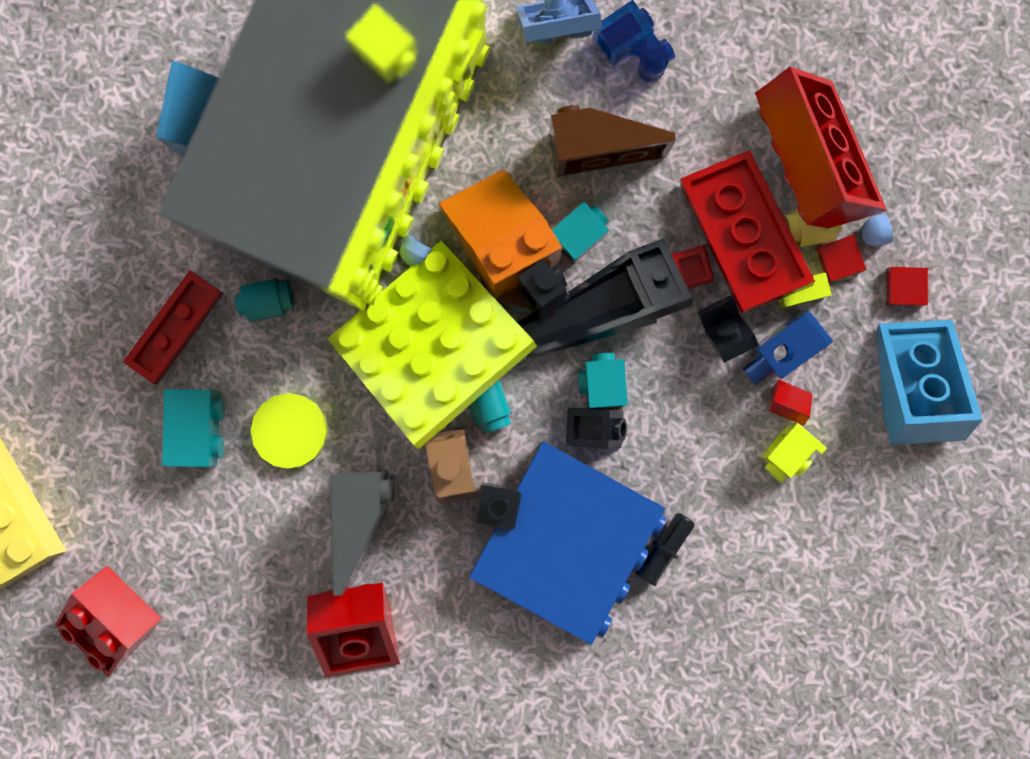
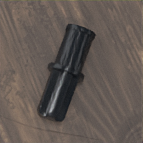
M676 513L658 541L655 539L652 541L654 547L647 555L641 568L635 573L646 582L656 586L673 558L676 560L679 558L677 552L695 527V523L685 515Z

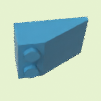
M953 320L879 324L877 336L882 409L891 445L966 441L983 419Z

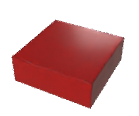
M855 235L815 248L823 272H826L828 283L866 270Z
M705 245L671 254L688 289L715 281Z
M887 268L886 306L924 307L928 305V268Z
M778 379L772 389L769 411L804 426L810 418L813 394Z

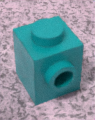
M615 353L593 354L592 361L584 363V371H578L579 394L586 393L587 408L628 405L625 360H615Z

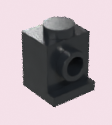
M544 259L518 276L517 293L539 321L564 305L571 298L567 294V282L562 273L556 267L550 268Z

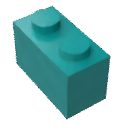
M164 389L162 466H218V459H222L224 454V438L219 436V421H223L225 416L224 398H219L220 391Z

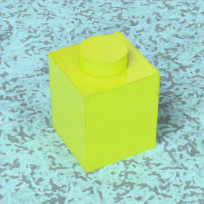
M376 4L346 35L351 50L388 84L396 76L399 78L404 77L416 63L417 58L415 56L418 52L414 39Z

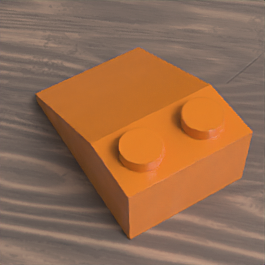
M504 169L438 203L446 220L494 298L517 287L518 276L544 259L550 268L560 264L562 246L543 215Z

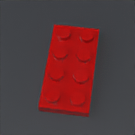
M750 150L680 178L679 185L741 315L814 285L815 279Z

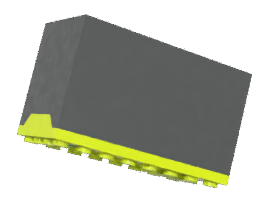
M255 0L157 214L207 243L365 311L367 305H374L383 291V286L379 285L384 271L390 273L397 261L399 252L394 249L400 236L405 238L410 232L414 217L410 216L415 202L421 204L427 194L429 183L425 182L430 169L436 170L440 165L445 149L440 147L446 134L452 136L460 118V115L456 113L461 100L468 101L473 91L475 80L471 78L476 66L482 68L487 60L490 46L486 45L485 14L487 5L484 4L483 0ZM375 4L414 39L418 52L415 56L417 58L416 63L412 69L402 78L396 76L390 84L351 50L346 38L349 31Z

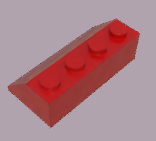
M790 66L755 92L760 106L758 109L759 115L769 128L773 138L771 140L772 147L781 158L785 168V180L794 191L798 201V213L807 225L830 229L878 215L887 210L833 81Z

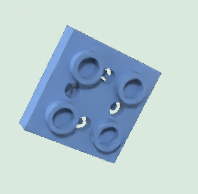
M544 0L542 2L516 6L517 19L525 42H532L534 45L549 44L555 41V37L570 35L571 38H584L592 35L593 30L602 29L601 13L593 0Z

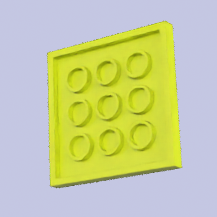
M442 241L432 248L430 254L421 264L411 266L386 287L374 305H367L365 311L360 310L328 338L333 347L417 449H420L537 347L530 336Z

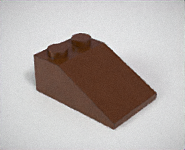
M569 105L559 108L557 114H551L549 137L557 177L667 158L676 142L675 132L593 108L580 109L579 105Z

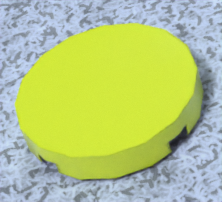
M292 393L276 395L264 402L253 416L251 426L253 446L261 458L273 466L287 469L305 466L317 458L325 445L328 435L326 416L318 404L305 396Z

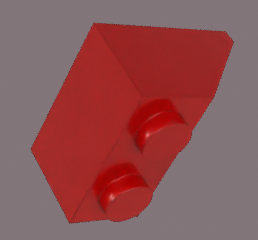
M383 582L348 588L342 595H334V591L330 590L307 596V636L325 677L400 664L390 602Z

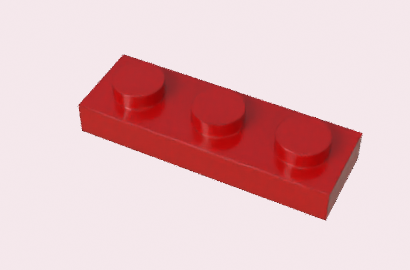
M189 270L126 356L123 363L152 384L158 385L224 293L194 271Z

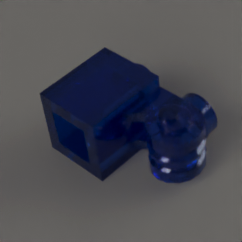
M631 0L601 20L602 29L594 30L593 38L613 67L629 56H637L640 58L637 67L638 76L645 82H656L664 75L668 63L675 58V52L666 39L663 38L659 41L655 36L654 22L645 8L639 9L634 0Z

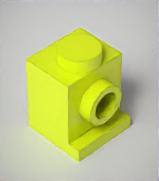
M789 423L760 457L768 463L764 469L773 478L782 483L786 478H792L794 474L797 477L803 474L813 461L810 456L813 453L823 454L827 448L799 423Z

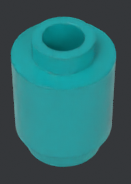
M278 278L241 285L240 294H235L238 314L240 317L246 316L248 322L284 316L286 311L294 310V299L288 280L279 282Z
M500 380L469 405L476 427H481L483 435L512 424L509 418L512 412Z

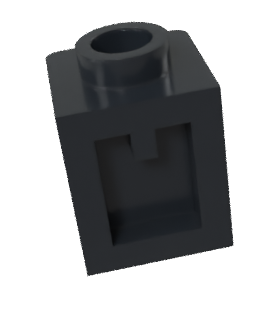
M727 296L698 311L705 334L724 363L759 346L755 334L740 316L735 300L731 296Z
M568 408L566 446L621 448L622 441L625 440L627 435V422L623 418V411Z
M485 482L476 523L513 530L516 524L521 493L516 490L499 487L500 485Z

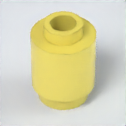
M797 209L792 210L791 214L783 216L798 247L833 242L836 240L837 233L842 231V225L830 229L807 225L800 217Z

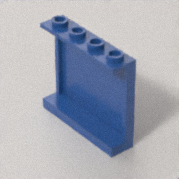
M542 441L516 488V491L521 493L515 528L509 530L495 527L469 578L592 645L596 636L602 639L612 621L608 614L614 603L620 605L626 597L630 588V584L626 581L633 569L638 571L648 555V550L644 549L651 535L657 537L662 530L667 518L662 514L666 508Z

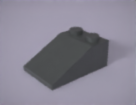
M387 470L342 471L330 475L334 595H342L353 585L386 514L390 501H394V478H387Z

